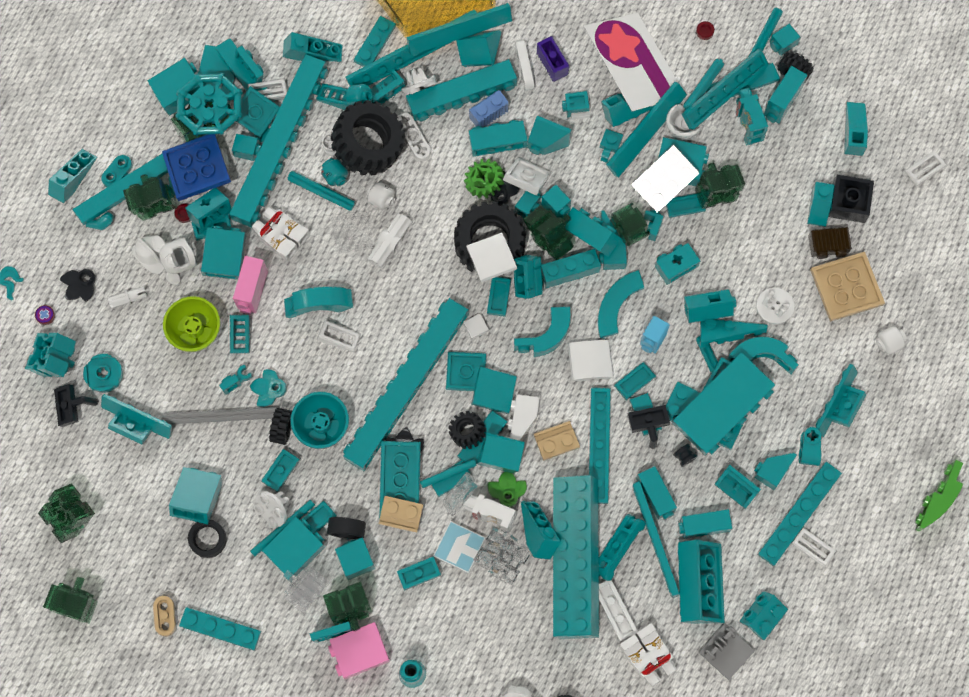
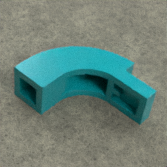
M315 287L293 292L291 297L284 299L286 318H294L311 311L327 310L339 313L353 308L351 289Z
M551 307V325L548 331L535 338H514V351L528 353L530 350H533V356L540 357L557 349L566 338L569 330L570 307Z
M770 337L748 339L739 344L728 357V360L732 362L742 352L750 361L762 357L770 358L790 374L799 366L797 360L792 355L785 353L789 346L782 341Z

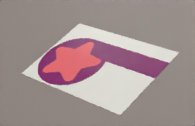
M638 13L584 25L585 30L631 111L656 105L671 85L677 82Z

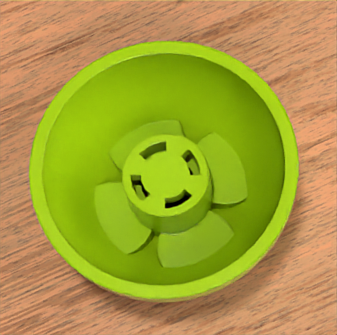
M196 296L184 297L174 302L166 311L163 319V332L166 339L175 348L184 352H198L206 349L215 341L220 330V317L217 309L208 300Z

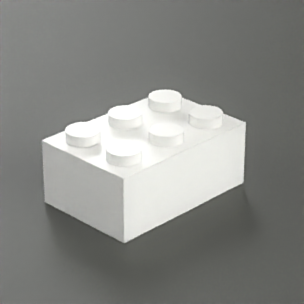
M673 144L632 183V186L658 212L699 174V171Z

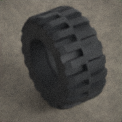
M365 100L363 104L361 101H358L354 105L347 106L338 117L331 133V141H333L331 147L333 151L336 150V158L342 160L341 164L344 167H350V171L354 173L359 171L360 175L366 176L369 173L372 176L377 175L378 172H385L387 168H390L395 163L405 145V131L401 130L403 124L397 120V114L390 112L389 107H383L379 102L373 104L370 100ZM363 126L373 129L380 136L383 148L371 150L361 146L354 137L353 128Z
M487 201L481 202V206L474 204L471 206V211L466 209L462 213L463 217H459L457 220V227L454 229L455 252L460 258L461 264H466L467 270L473 272L475 268L466 246L473 243V234L484 226L499 227L507 234V244L513 259L524 255L526 229L523 226L521 217H517V212L514 209L510 211L508 205L503 204L499 206L498 202L492 201V204H487Z

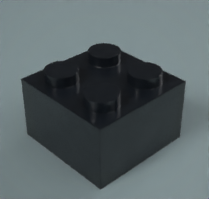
M837 174L832 183L834 185V192L828 217L866 223L870 216L874 180Z

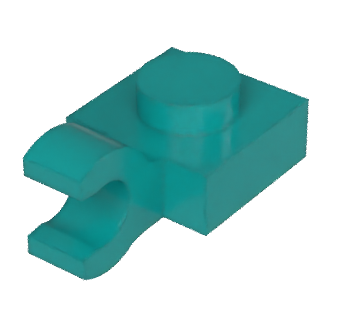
M608 129L605 130L599 147L604 149L600 161L607 163L611 152H617L623 139V134Z
M245 365L238 368L237 375H229L221 381L222 383L219 386L225 395L241 386V383L252 378L251 373L242 375V372L247 369Z

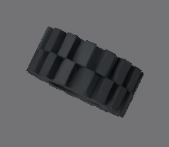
M792 51L790 53L786 52L777 65L781 75H786L791 66L807 74L805 83L814 69L812 63H808V59H804L803 55L799 56V53L794 54Z
M275 409L269 431L270 442L287 444L291 431L292 410Z
M466 411V414L460 412V417L456 414L454 416L456 420L450 421L452 425L448 427L450 430L449 435L457 446H461L463 449H466V446L468 449H472V445L477 447L478 441L480 443L483 442L481 437L485 438L486 436L484 433L486 432L484 422L475 412L470 413V411ZM473 425L474 429L470 434L461 435V431L465 426Z

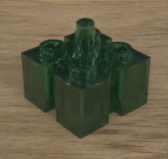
M715 163L708 164V170L702 173L700 182L695 188V193L702 209L714 207L719 203L727 204L737 201L740 195L739 192L745 186V181L738 164L733 166L725 165L720 171L717 170Z
M146 174L141 175V186L140 184H133L128 189L123 190L128 210L134 215L137 214L138 218L143 221L156 217L158 213H166L177 208L172 188L164 184L158 177L148 178Z
M540 205L523 219L528 230L532 233L531 236L535 244L542 250H546L555 260H559L574 247L571 241L572 236L565 228L566 223L571 220L568 214L562 218H557L550 209L546 210Z
M72 483L54 490L48 498L49 502L44 504L38 512L46 525L51 524L54 528L52 533L60 543L77 537L84 529V524L88 523L95 514L86 501L82 502L80 500L81 494Z
M77 577L73 588L63 583H59L58 586L52 584L43 608L90 624L98 601L93 599L94 595L81 590L85 579Z
M361 581L347 586L340 591L336 590L323 595L329 616L335 626L350 622L352 630L358 631L360 630L358 620L369 617L370 613H373Z

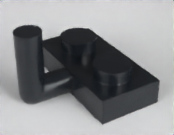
M67 384L54 389L58 426L65 427L79 422L77 414L78 405H98V399L86 396L75 398L74 385Z
M666 405L627 413L631 432L648 430L650 437L649 447L655 449L658 441L655 428L670 425Z

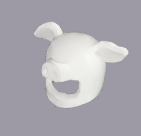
M153 235L151 237L152 246L159 253L161 263L167 271L166 279L173 285H180L178 273L197 266L192 248L189 246L186 238L165 243L160 236Z

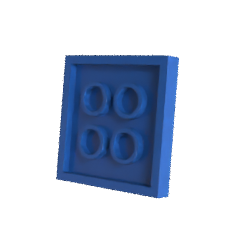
M208 134L162 151L178 202L231 182L216 134Z

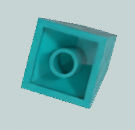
M537 115L528 139L527 148L533 154L546 155L569 147L571 129Z

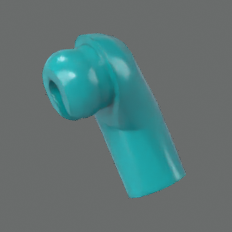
M106 212L97 220L93 219L87 223L86 227L104 230L111 225L114 217L110 212Z

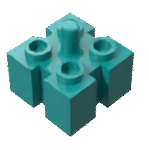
M37 333L33 344L34 351L32 355H29L25 369L43 377H64L69 367L73 368L75 362L68 359V357L74 354L76 341L59 333Z

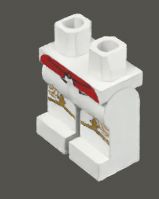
M268 207L263 215L269 221L264 225L258 220L253 224L252 229L258 235L260 241L288 262L298 250L297 246L300 248L310 236L309 230L295 222L280 209L276 211Z
M470 494L467 495L463 504L465 506L464 509L471 512L474 519L479 520L481 518L484 522L500 525L501 532L509 535L516 519V510L486 499L482 494H479L478 498Z
M652 623L637 632L636 635L634 634L619 644V648L641 679H645L652 687L661 681L655 671L662 668L665 674L669 676L677 670L672 661L674 657L661 640Z

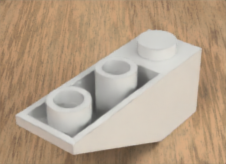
M516 395V400H512L511 411L514 412L513 419L509 418L508 430H511V439L522 441L537 421L539 397Z

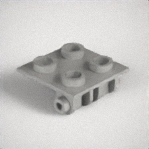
M725 623L699 651V654L725 678L730 680L755 650L736 633L737 631L732 626L729 627Z

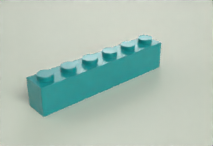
M508 59L406 95V102L414 121L421 122L427 120L429 116L435 114L442 115L446 110L452 108L459 109L468 102L476 103L481 98L489 97L498 90L510 91L517 86V77Z

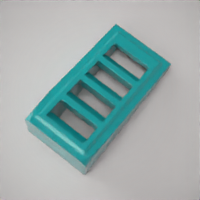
M322 84L316 97L317 101L343 110L349 106L345 98L347 88ZM327 90H330L328 97H325Z
M230 315V353H250V315ZM235 321H245V325H235ZM235 329H245V333H235ZM235 336H245V340H235ZM234 344H245V348H234Z

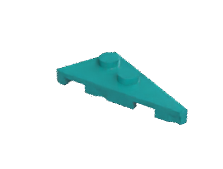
M714 319L700 321V348H705L708 343L712 342L723 344L724 342L744 339V335L751 333L754 336L767 333L768 325Z

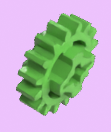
M481 159L479 164L474 162L473 168L468 167L470 172L464 174L467 177L464 180L466 189L472 196L476 195L479 199H481L482 195L487 199L490 193L494 196V191H500L499 185L504 184L502 180L504 178L503 169L496 161L492 162L490 159H487L486 162Z

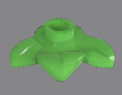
M503 472L499 482H488V491L491 497L499 499L500 504L509 508L515 506L518 498L523 496L527 490L526 481L516 482L515 476L510 472ZM507 495L512 496V498L506 499L505 497Z

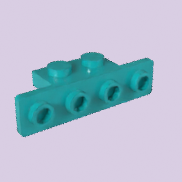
M230 38L216 46V51L246 91L248 90V84L262 82L264 71L259 64L256 65L253 61V56L248 49L245 50L242 45L237 48ZM266 87V88H259V89H255V90L261 91V90H265V89H268V88H267V87Z
M849 364L848 368L843 371L839 385L835 386L831 400L826 403L822 417L816 422V428L820 430L822 437L825 436L832 422L850 428L866 397L865 391L851 387L858 373L853 364Z
M102 395L101 407L115 414L108 424L109 430L141 445L151 432L167 439L171 437L172 425L168 422L138 410L130 404L123 403L113 396Z

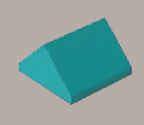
M500 30L485 31L456 40L461 65L464 67L494 65L502 32Z
M487 433L476 465L513 474L519 472L525 442Z

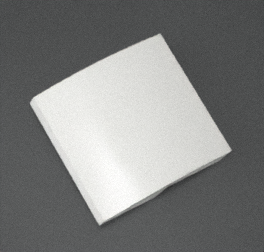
M502 233L466 246L481 282L517 269Z
M609 340L568 343L572 381H590L592 379H610L613 377Z

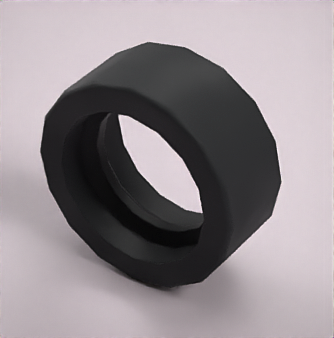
M330 517L327 534L347 539L364 538L366 523L353 518Z
M210 520L208 524L196 522L189 530L187 538L192 551L203 558L216 557L223 551L227 542L225 530L214 520ZM206 527L215 529L219 536L217 545L210 550H203L196 544L197 533Z

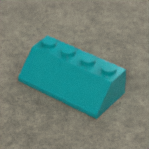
M702 540L678 542L681 622L691 624L725 623L721 544Z

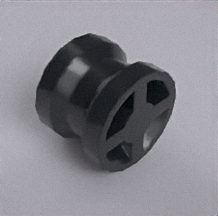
M690 444L684 445L673 454L675 458L679 459L681 467H685L698 457L696 453L691 451Z

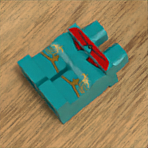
M750 88L742 89L739 91V98L736 100L738 105L736 115L740 117V123L746 129L744 141L747 146L764 141L769 126L758 102V95H752Z

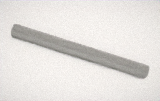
M277 408L164 413L162 420L169 424L272 419Z

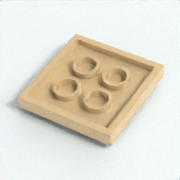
M865 252L810 269L830 322L885 304Z

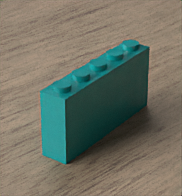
M741 352L672 421V424L705 456L708 453L712 455L720 447L718 443L722 439L726 441L733 434L731 430L736 425L740 427L747 420L745 416L749 412L753 414L761 406L759 402L763 398L767 400L774 393L772 389L775 384Z

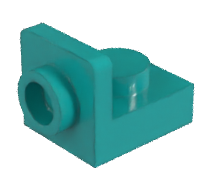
M587 91L565 94V101H562V110L567 113V118L571 117V113L589 111Z
M646 210L644 214V219L651 221L646 232L649 233L648 239L656 241L664 217L655 210Z

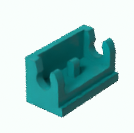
M392 70V74L371 88L373 104L379 102L382 105L398 94L401 88L405 87V81L395 70Z
M731 465L727 467L714 484L744 509L747 508L761 490Z

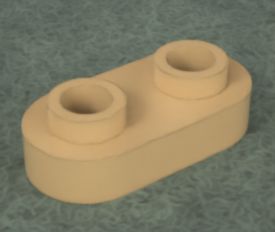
M160 596L153 603L155 630L159 635L167 637L176 630L175 606L171 598ZM163 603L168 605L166 610L161 609ZM165 623H169L167 630L163 629Z

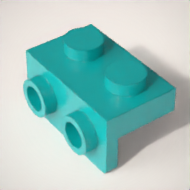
M763 591L756 597L751 607L744 612L740 622L748 626L760 639L765 640L788 609L775 595Z

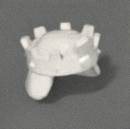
M681 104L673 106L666 117L670 136L684 142L691 139L695 141L700 130L702 131V124L694 130L689 129L681 115L685 111L684 107Z

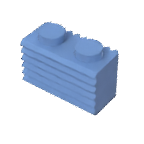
M498 90L470 108L469 118L476 127L481 126L483 128L490 124V122H493V120H496V118H499V116H502V114H505V112H508L509 102L501 91Z

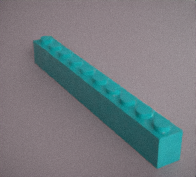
M305 54L229 213L231 220L252 228L253 224L260 219L261 213L259 212L268 202L267 195L269 191H273L276 185L275 178L277 174L280 175L282 173L283 161L290 156L292 142L295 143L298 139L299 127L304 126L306 121L305 115L307 111L312 109L313 98L319 94L321 89L320 83L328 75L325 61Z
M449 298L447 302H443L438 309L439 314L436 318L433 317L428 324L429 329L426 333L423 332L420 335L417 347L409 351L407 355L408 360L405 364L399 366L396 372L398 375L394 380L391 379L386 386V393L384 396H379L375 403L376 408L365 417L364 421L366 423L364 426L356 430L354 434L355 439L344 448V459L363 472L380 449L381 441L386 440L462 326L463 321L468 317L469 309Z

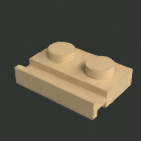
M570 421L534 433V438L543 461L580 448Z
M385 496L378 524L417 533L424 504Z

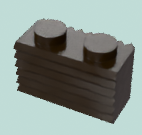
M848 227L811 230L808 235L811 257H817V259L828 258V255L845 257L852 249Z

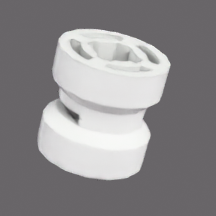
M331 133L324 135L322 146L327 155L335 156L336 150L333 151L331 147L333 142L331 141Z

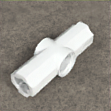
M398 213L389 228L381 233L378 244L368 257V261L382 269L392 252L395 253L396 247L400 246L402 237L411 226L412 221L405 215Z

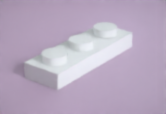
M612 580L599 584V602L619 642L630 638L634 634L636 635L638 631Z

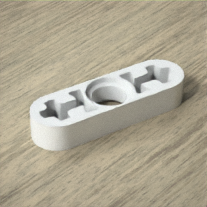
M515 41L525 91L534 89V80L525 41Z
M401 113L397 120L401 122L402 119L409 120L408 125L410 129L407 130L406 125L402 123L403 128L401 130L406 131L404 139L414 157L418 161L428 160L430 157V147L416 122L409 113ZM412 133H416L419 136L416 141H410L408 137ZM420 144L421 149L425 151L424 156H422V154H418L419 148L417 147V145Z

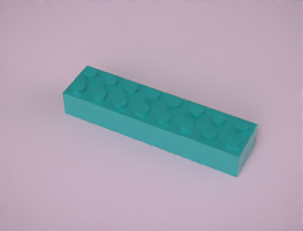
M591 475L553 478V529L561 542L553 554V637L559 639L599 638L598 479Z

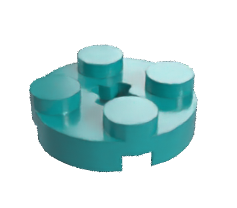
M98 354L93 356L91 361L85 365L83 377L92 390L106 393L120 385L123 378V369L116 358L109 354ZM102 369H105V371L108 372V374L104 378H102V376H98V373H101Z

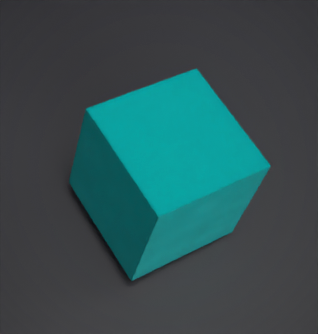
M363 537L348 541L335 549L347 580L375 570Z

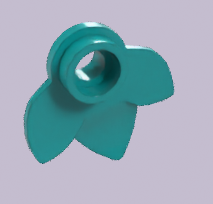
M270 369L263 371V378H258L250 384L251 390L259 395L257 406L260 407L272 405L275 399L282 397L287 390L286 383L278 378L275 371ZM278 385V389L274 391V387Z

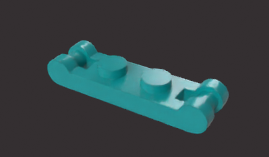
M630 514L625 516L599 556V577L601 576L606 581L613 579L616 567L638 533L644 530L646 526L644 520L636 519Z

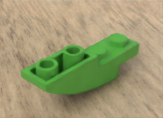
M955 460L953 463L948 464L944 471V474L947 476L944 482H940L937 492H933L930 496L926 495L922 506L925 507L923 513H919L915 520L917 531L925 529L939 519L957 498L963 486V483L956 481L963 465L962 462Z

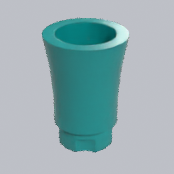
M417 660L405 661L399 670L400 681L409 688L420 686L426 678L424 665ZM410 669L416 671L414 676L408 675Z

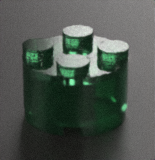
M632 202L611 213L610 219L625 245L629 247L650 235L649 231H645L644 227L647 226L643 215L637 207L632 208L634 205Z

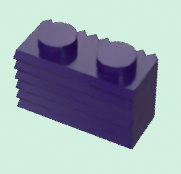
M550 36L538 42L536 55L542 61L552 81L555 82L569 74V64L553 37Z

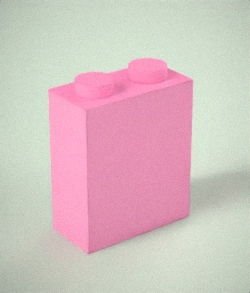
M249 256L244 257L233 296L238 310L243 314L257 313L268 274L267 267L262 259Z
M375 622L330 639L331 645L328 646L331 656L337 659L338 664L335 665L338 676H343L344 679L390 662Z

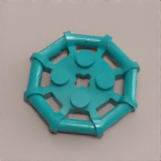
M197 73L181 90H177V114L175 116L177 120L182 121L193 132V135H223L237 119L242 117V89L237 88L223 73L199 75ZM203 82H216V85L208 84L204 86ZM198 84L199 89L193 95L188 94ZM223 85L231 91L227 95L221 90ZM185 100L189 101V110H185ZM230 100H234V109L228 108ZM207 102H213L212 108H205ZM193 115L198 120V123L195 124L189 117ZM226 115H229V117L222 124H220V121ZM207 122H212V124L216 125V127L203 126L204 124H207Z

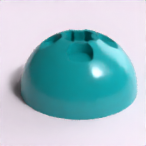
M314 392L304 396L297 402L291 414V428L294 435L302 444L314 449H325L337 444L344 437L349 425V415L346 406L337 396L327 392Z

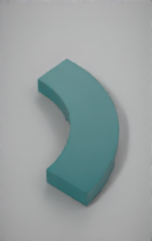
M639 270L619 279L606 293L598 315L600 339L619 333L617 317L622 304L632 294L644 289Z

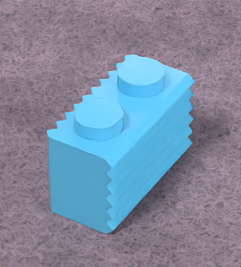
M653 316L642 334L640 341L641 349L647 353L653 352L656 354L667 335L670 324Z

